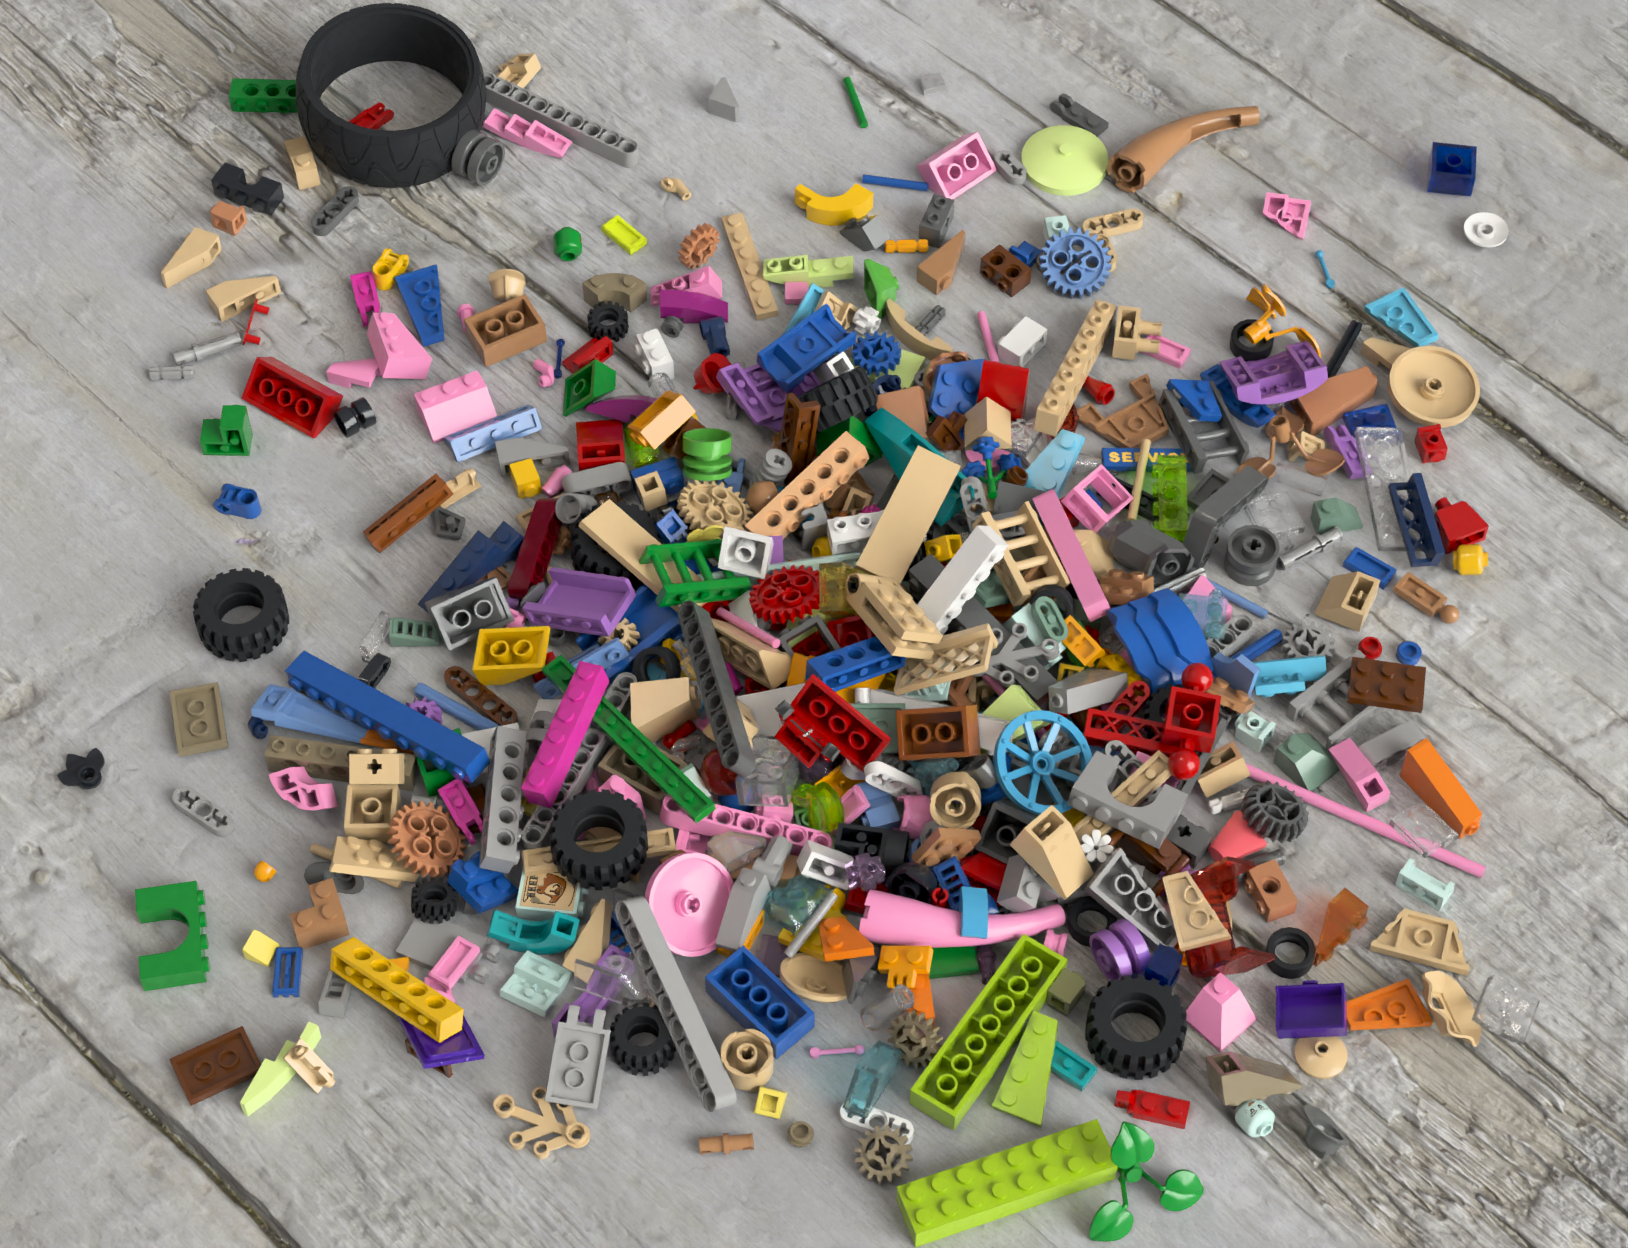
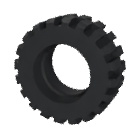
M862 367L847 371L797 396L801 403L816 400L821 405L816 433L832 427L878 402V395L865 369Z
M625 501L615 503L663 545V541L655 527L657 521L653 517L650 518L649 512L645 509L641 511L639 506L633 503L632 505H627ZM601 505L592 506V511L586 510L582 517L576 521L572 532L571 559L573 560L574 570L628 578L635 591V587H640L644 583L613 556L605 554L596 546L598 543L579 527L580 522Z
M235 568L230 569L229 573L223 574L221 572L216 575L214 580L210 579L205 583V588L199 590L197 593L198 598L194 600L193 616L200 640L208 651H212L213 655L219 658L224 656L225 660L234 661V659H239V662H245L249 658L254 660L261 658V654L265 653L267 655L273 651L272 647L274 645L277 647L283 641L282 637L287 634L289 613L282 588L279 583L275 582L274 578L270 575L264 576V572L259 570L252 572L250 568H242V571H237ZM239 606H254L261 609V612L254 619L246 623L229 624L222 621L227 612Z
M595 789L587 790V794L584 795L581 793L574 795L572 801L568 799L561 804L562 810H556L553 815L554 820L550 822L549 827L550 847L554 865L557 866L558 872L562 876H567V881L573 885H576L578 882L580 883V888L589 889V886L595 887V890H603V887L606 886L612 889L618 887L617 883L621 881L625 884L631 880V874L636 875L641 870L640 864L645 863L646 851L648 850L647 826L642 811L635 806V802L630 798L624 800V795L615 792V794H611L610 790L602 789V792H595ZM595 827L610 828L622 836V839L615 847L604 852H589L580 848L575 843L582 833Z
M1130 975L1122 976L1121 981H1117V979L1109 981L1107 988L1102 986L1097 991L1096 996L1092 997L1087 1012L1085 1040L1088 1041L1087 1047L1089 1052L1095 1054L1094 1060L1099 1065H1106V1071L1111 1074L1114 1071L1120 1073L1119 1077L1127 1079V1076H1134V1080H1143L1145 1075L1153 1078L1158 1076L1159 1070L1162 1073L1169 1070L1171 1063H1176L1180 1052L1183 1050L1187 1032V1013L1185 1007L1181 1006L1182 1001L1177 994L1172 995V989L1168 985L1161 986L1159 985V980L1152 978L1151 981L1146 980L1143 975H1137V978H1131ZM1126 1013H1140L1151 1018L1157 1024L1160 1034L1149 1041L1134 1042L1120 1036L1113 1028L1111 1022L1118 1016Z

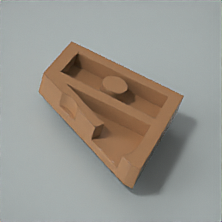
M1220 677L1213 678L1212 686L1206 692L1220 695L1221 705L1227 706L1241 714L1252 710L1255 702L1249 699L1250 696L1246 692L1228 686L1229 683Z

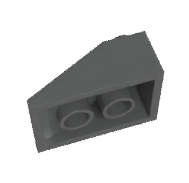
M497 577L444 593L425 602L442 646L448 651L478 638L479 629L500 628L515 621Z

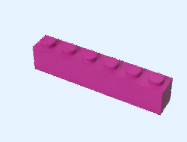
M579 661L521 787L529 803L552 808L609 683V679L602 666Z

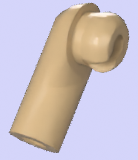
M665 177L660 182L664 191L678 193L684 201L688 200L692 195L680 179Z

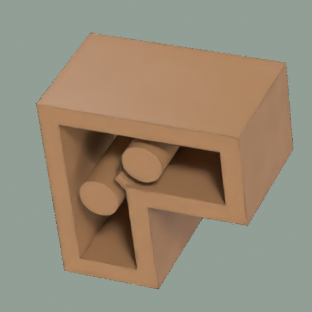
M333 878L308 885L314 907L289 914L299 947L306 949L350 935Z

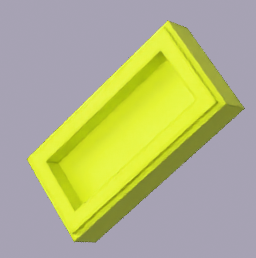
M616 215L601 226V231L630 255L647 244V238L619 215Z

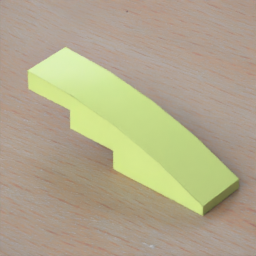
M308 1022L300 1038L312 1051L321 1039L318 1025ZM289 1040L285 1042L275 1062L264 1059L240 1101L244 1115L249 1116L264 1105L296 1074V1071L283 1059L295 1044L294 1042Z

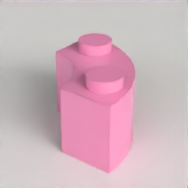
M304 766L289 767L269 774L270 781L276 792L284 800H288L297 806V808L303 810H323L339 807L332 783L322 784L314 781L307 774Z

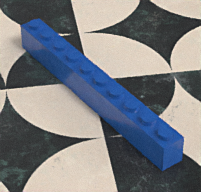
M305 650L285 670L289 678L288 683L294 690H302L312 700L322 701L329 709L340 711L347 719L358 721L367 730L373 729L385 740H393L403 750L409 749L413 751L418 758L431 761L435 767L440 770L445 769L458 780L464 779L472 784L491 763L484 747Z

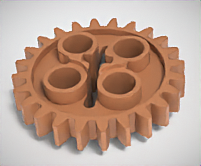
M423 800L417 805L412 801L408 806L404 805L398 810L389 822L391 828L387 831V834L392 836L388 843L395 844L391 852L399 853L396 860H404V868L413 867L412 874H415L418 870L421 871L422 878L428 873L430 877L439 875L441 878L447 873L450 874L452 864L459 859H463L466 855L463 851L467 848V845L462 843L466 836L459 835L461 830L455 826V820L449 818L450 811L444 814L442 813L441 805L434 809L433 802L425 806Z

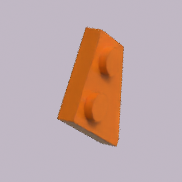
M843 916L822 919L819 922L818 928L825 962L874 955L873 944Z

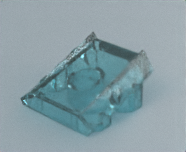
M804 875L795 876L788 881V886L785 888L779 887L769 891V902L765 912L771 922L774 921L794 936L806 924L832 890L811 877L807 878Z

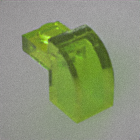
M623 429L628 451L635 467L658 461L657 455L660 454L658 447L652 449L649 447L644 448L641 444L637 445L630 438L629 434L631 432L629 429Z
M823 781L815 786L803 784L798 789L789 793V801L791 803L807 808L809 827L828 833L838 828V822L845 823L840 797L828 783Z

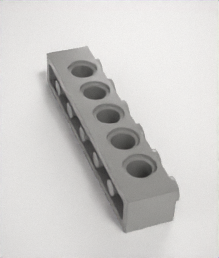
M497 726L491 736L489 751L491 763L488 765L479 860V868L508 874L513 865H517L519 861L520 850H517V843L521 839L522 829L518 827L524 811V807L520 806L521 800L524 797L521 787L523 785L522 779L527 771V763H524V757H526L529 749V742H526L525 731Z

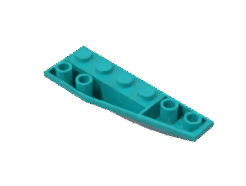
M882 407L864 421L899 481L917 446L947 459L915 430ZM961 471L958 472L934 519V522L940 527L964 508L960 487L962 480L966 476ZM969 485L967 489H970L971 498L975 497V489L972 488V485Z

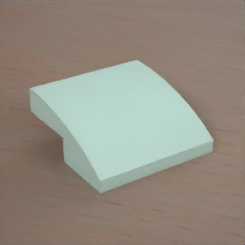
M527 950L514 966V974L501 988L500 997L545 1018L563 992L572 975V971Z

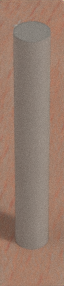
M832 891L828 893L784 951L785 955L791 959L794 957L837 900L838 896Z

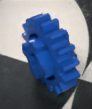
M874 331V336L865 333V339L858 337V343L853 344L852 359H854V366L867 370V375H870L872 372H875L876 377H879L880 372L887 375L888 369L895 371L896 365H900V343L894 342L893 336L887 338L885 332L881 336L878 335L877 331Z

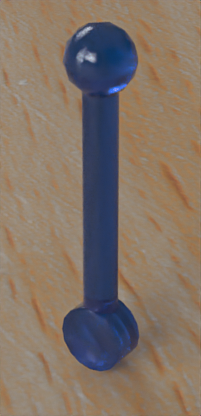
M561 338L556 341L558 346L556 369L554 370V378L556 379L562 377L560 367L562 347L565 345V341Z

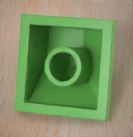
M865 259L864 291L870 306L879 311L877 317L882 320L886 314V300L889 298L892 301L896 300V290H899L898 280L896 276H892L890 268L870 259Z

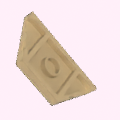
M337 836L331 855L332 862L329 867L330 872L416 882L419 876L418 872L412 874L413 867L404 868L405 861H397L398 855L391 852V849L378 840H363L353 836Z
M1405 908L1396 916L1393 922L1387 925L1383 933L1371 942L1369 949L1373 952L1465 976L1468 975L1470 969L1463 955L1462 942L1457 936L1458 930L1455 921Z

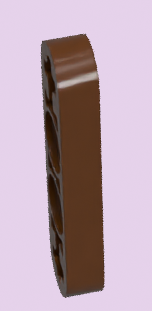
M452 666L445 671L444 680L446 687L480 715L495 722L498 726L518 723L517 712L463 668ZM451 677H454V678L459 677V678H460V682H459L457 679H453V680L451 681ZM470 688H476L479 690V693L475 696H468L466 691ZM487 702H494L496 707L486 710L483 708V705ZM502 716L506 719H509L511 717V721L509 722L508 720H505L503 722Z

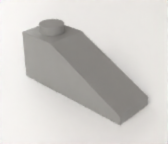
M523 438L504 439L495 442L501 477L511 476L509 464L532 458L537 471L570 465L569 450L565 446Z
M742 868L729 895L715 942L717 947L736 952L743 946L772 892L766 874Z

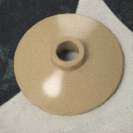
M1337 1036L1300 1038L1296 1043L1294 1051L1295 1060L1300 1069L1311 1077L1319 1079L1332 1078L1338 1075L1346 1065L1347 1050L1344 1043ZM1318 1048H1323L1327 1052L1321 1053L1318 1051Z

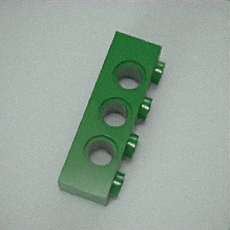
M232 78L229 92L231 111L298 113L296 106V80Z

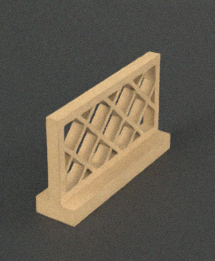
M989 623L944 635L939 644L928 643L934 651L931 660L906 657L905 667L899 668L894 687L896 695L987 671L991 651L997 648L998 641ZM978 660L981 661L980 664L974 665Z

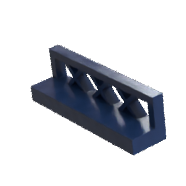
M1412 473L1408 482L1390 483L1388 485L1389 494L1410 566H1438L1445 554V550L1422 473ZM1396 490H1406L1409 498L1404 500L1398 496ZM1404 508L1414 514L1413 520L1403 515ZM1410 528L1419 533L1420 539L1418 541L1409 535L1408 530ZM1418 548L1424 552L1426 559H1416L1414 550Z

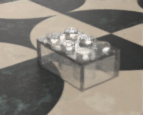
M754 736L751 749L755 759V769L750 776L742 778L737 775L735 780L739 805L788 807L802 762L774 736Z

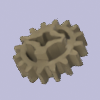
M915 1010L909 1013L904 1012L891 1022L893 1026L888 1029V1032L893 1035L887 1039L889 1043L894 1044L891 1052L897 1051L899 1054L897 1060L899 1061L904 1058L905 1066L908 1067L913 1063L915 1069L922 1065L923 1067L928 1066L942 1047L938 1042L943 1040V1037L936 1034L940 1029L939 1026L933 1027L931 1024L934 1019L926 1020L924 1012L917 1015Z
M878 1125L875 1126V1133L873 1134L866 1130V1140L863 1138L858 1139L862 1147L855 1148V1153L861 1156L856 1158L855 1162L857 1165H863L859 1169L860 1173L863 1175L868 1172L867 1178L870 1182L876 1177L879 1185H882L884 1179L893 1184L894 1176L901 1180V1171L909 1172L910 1170L906 1162L913 1161L912 1155L907 1154L913 1150L910 1144L905 1145L908 1137L906 1135L899 1137L900 1129L898 1128L891 1132L889 1125L885 1126L884 1131H880ZM885 1138L891 1139L896 1143L890 1144L887 1141H885ZM875 1142L873 1148L867 1151L869 1146ZM881 1145H883L884 1150L887 1152V1164L881 1158ZM897 1159H900L899 1163L894 1168H892L895 1161ZM877 1165L880 1168H882L883 1171H877L873 1169L871 1166Z

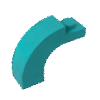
M495 910L492 913L486 936L507 943V949L526 953L528 950L537 955L555 954L565 951L574 943L580 919L555 911L547 920L528 921Z

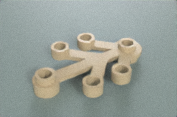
M539 1086L532 1091L533 1101L539 1105L543 1116L515 1106L514 1099L507 1094L499 1095L494 1100V1111L498 1117L508 1118L512 1116L536 1126L522 1132L515 1131L510 1135V1146L515 1150L522 1149L528 1141L552 1132L561 1136L547 1142H536L533 1146L536 1158L545 1159L549 1156L550 1151L566 1145L575 1149L582 1148L590 1140L589 1128L585 1124L577 1122L572 1106L568 1105L562 1108L559 1106L560 1104L556 1103L557 1111L564 1115L567 1125L556 1121L550 1103L544 1101L545 1096L543 1098L536 1097L538 1093L546 1094V1088ZM503 1106L509 1107L507 1111H501L500 1109ZM575 1134L582 1135L579 1139L572 1138ZM515 1138L522 1139L520 1143L513 1142ZM540 1147L546 1148V1151L543 1153L537 1152V1149Z

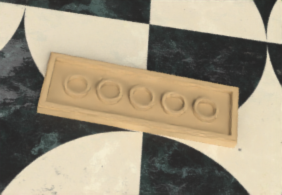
M917 446L855 568L869 575L894 578L901 585L961 466Z
M610 499L585 517L580 522L579 527L658 595L663 586L653 563L640 564L638 560L646 546L662 544ZM674 561L663 562L671 582L674 584L683 583ZM687 567L693 581H703ZM705 602V603H696V604L699 605L700 607H702V606L705 605L707 602ZM681 605L670 607L678 613Z

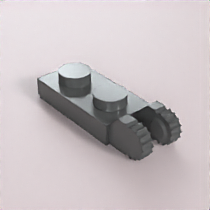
M1065 93L1059 96V102L1053 101L1050 103L1051 110L1060 116L1062 120L1071 126L1085 129L1096 137L1108 128L1109 122L1076 101L1074 102L1072 97Z

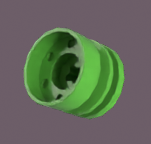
M715 428L693 429L683 433V451L688 454L683 458V475L700 481L721 480L731 476L732 467L730 465L732 458L727 454L732 450V434Z

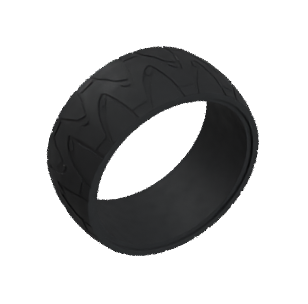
M401 3L370 4L350 9L348 12L346 11L327 21L324 26H321L309 39L302 53L296 75V106L301 128L311 149L332 171L363 185L368 184V186L382 188L411 187L412 185L416 186L433 181L452 171V156L460 139L472 129L481 131L486 106L485 78L482 65L471 40L468 39V36L456 24L446 17L436 14V12L414 5ZM383 61H402L428 67L448 78L462 93V97L457 104L440 118L419 127L396 131L374 130L352 124L338 117L320 100L326 88L344 73L359 66Z

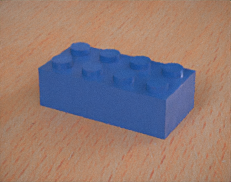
M744 945L705 976L706 992L744 1029H755L765 1034L771 1042L773 1055L776 1060L815 1027V1013Z

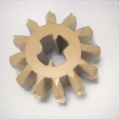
M624 618L617 624L610 637L601 636L598 642L600 645H604L620 637V641L629 652L632 650L631 648L639 644L637 640L640 638V634L636 631V625L634 623L629 624L628 619Z

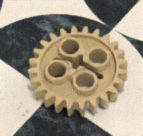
M697 480L693 484L688 483L687 487L682 489L677 500V509L680 510L678 515L685 517L683 523L691 524L690 530L695 528L704 530L712 525H720L723 527L722 532L718 536L723 539L725 526L747 531L745 525L751 520L753 512H750V506L745 504L747 499L739 498L740 492L733 493V487L725 488L723 482L720 485H716L715 480L711 484L707 481L700 483Z

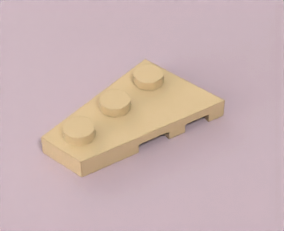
M1188 871L1162 877L1181 952L1232 939Z

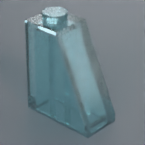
M879 1040L857 1062L842 1108L867 1118L894 1076L902 1050Z

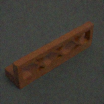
M788 393L786 396L778 447L779 450H782L790 457L792 462V469L784 480L786 486L811 464L821 406L816 400L801 403L794 393Z

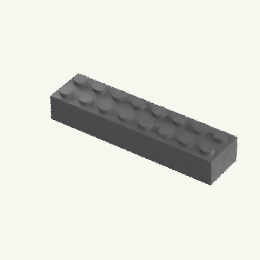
M929 554L909 569V594L916 604L920 602L945 568L932 554ZM973 596L961 607V613L951 620L944 634L947 635L989 623L991 629L998 628L1003 632L1002 643L997 645V648L991 652V656L997 655L1011 634ZM1018 643L1013 651L1024 649V647ZM1034 657L1018 660L1017 662L1025 666L1033 665L1037 667L1039 677L1035 682H1027L1023 676L1001 664L992 666L1000 672L1011 671L1014 674L1013 685H1020L1041 710L1047 711L1049 709L1048 687L1058 681ZM1030 671L1027 675L1034 676L1035 673ZM1004 677L1002 680L1008 682L1011 678Z

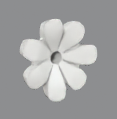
M1093 830L1092 837L1087 834L1082 836L1084 844L1081 847L1084 854L1087 853L1086 858L1089 862H1093L1097 858L1100 863H1103L1107 859L1105 854L1113 852V846L1108 845L1111 841L1109 835H1104L1101 838L1100 830Z

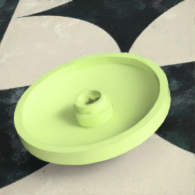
M1058 125L1044 128L1033 134L1026 141L1022 150L1021 163L1027 170L1026 178L1038 189L1054 195L1072 196L1090 191L1103 180L1107 172L1108 153L1102 141L1091 132L1075 126Z

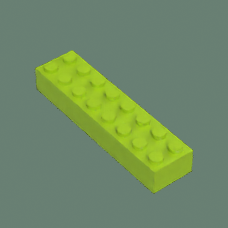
M1023 934L910 1089L909 1104L954 1131L1023 1035L1033 1011L1039 1012L1045 1004L1047 990L1063 969L1067 968L1068 959Z
M1098 1119L897 1186L896 1201L914 1246L918 1247L1116 1179L1118 1166L1111 1160V1148Z

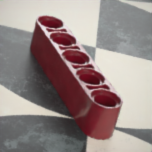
M559 498L538 499L535 503L508 584V595L510 598L522 600L533 585L544 581L562 526V522L558 519L555 512V505Z

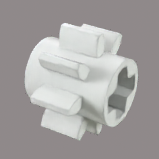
M867 306L865 309L860 308L853 317V323L857 325L855 330L863 335L865 333L869 334V332L873 334L874 331H877L881 323V319L877 317L879 311Z

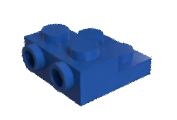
M480 851L471 856L470 860L464 862L462 859L455 861L451 866L447 882L481 914L516 899L519 890L503 875L504 873L479 868Z

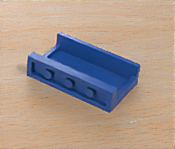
M645 584L636 590V597L619 621L621 622L626 618L629 624L634 623L636 625V631L640 634V638L637 640L639 644L631 648L632 650L628 652V657L604 670L610 685L621 673L628 672L633 674V661L643 649L662 646L663 641L669 638L676 641L683 635L678 613L670 606L658 607L655 600L658 595ZM581 633L575 641L580 649L585 651L597 643L599 644L598 639L601 636Z

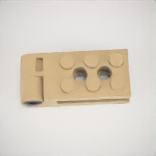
M860 573L849 574L845 582L846 600L892 656L931 660L934 651L928 643L939 644L943 635L936 628V624L930 621L924 614V610L912 600V596L894 578Z

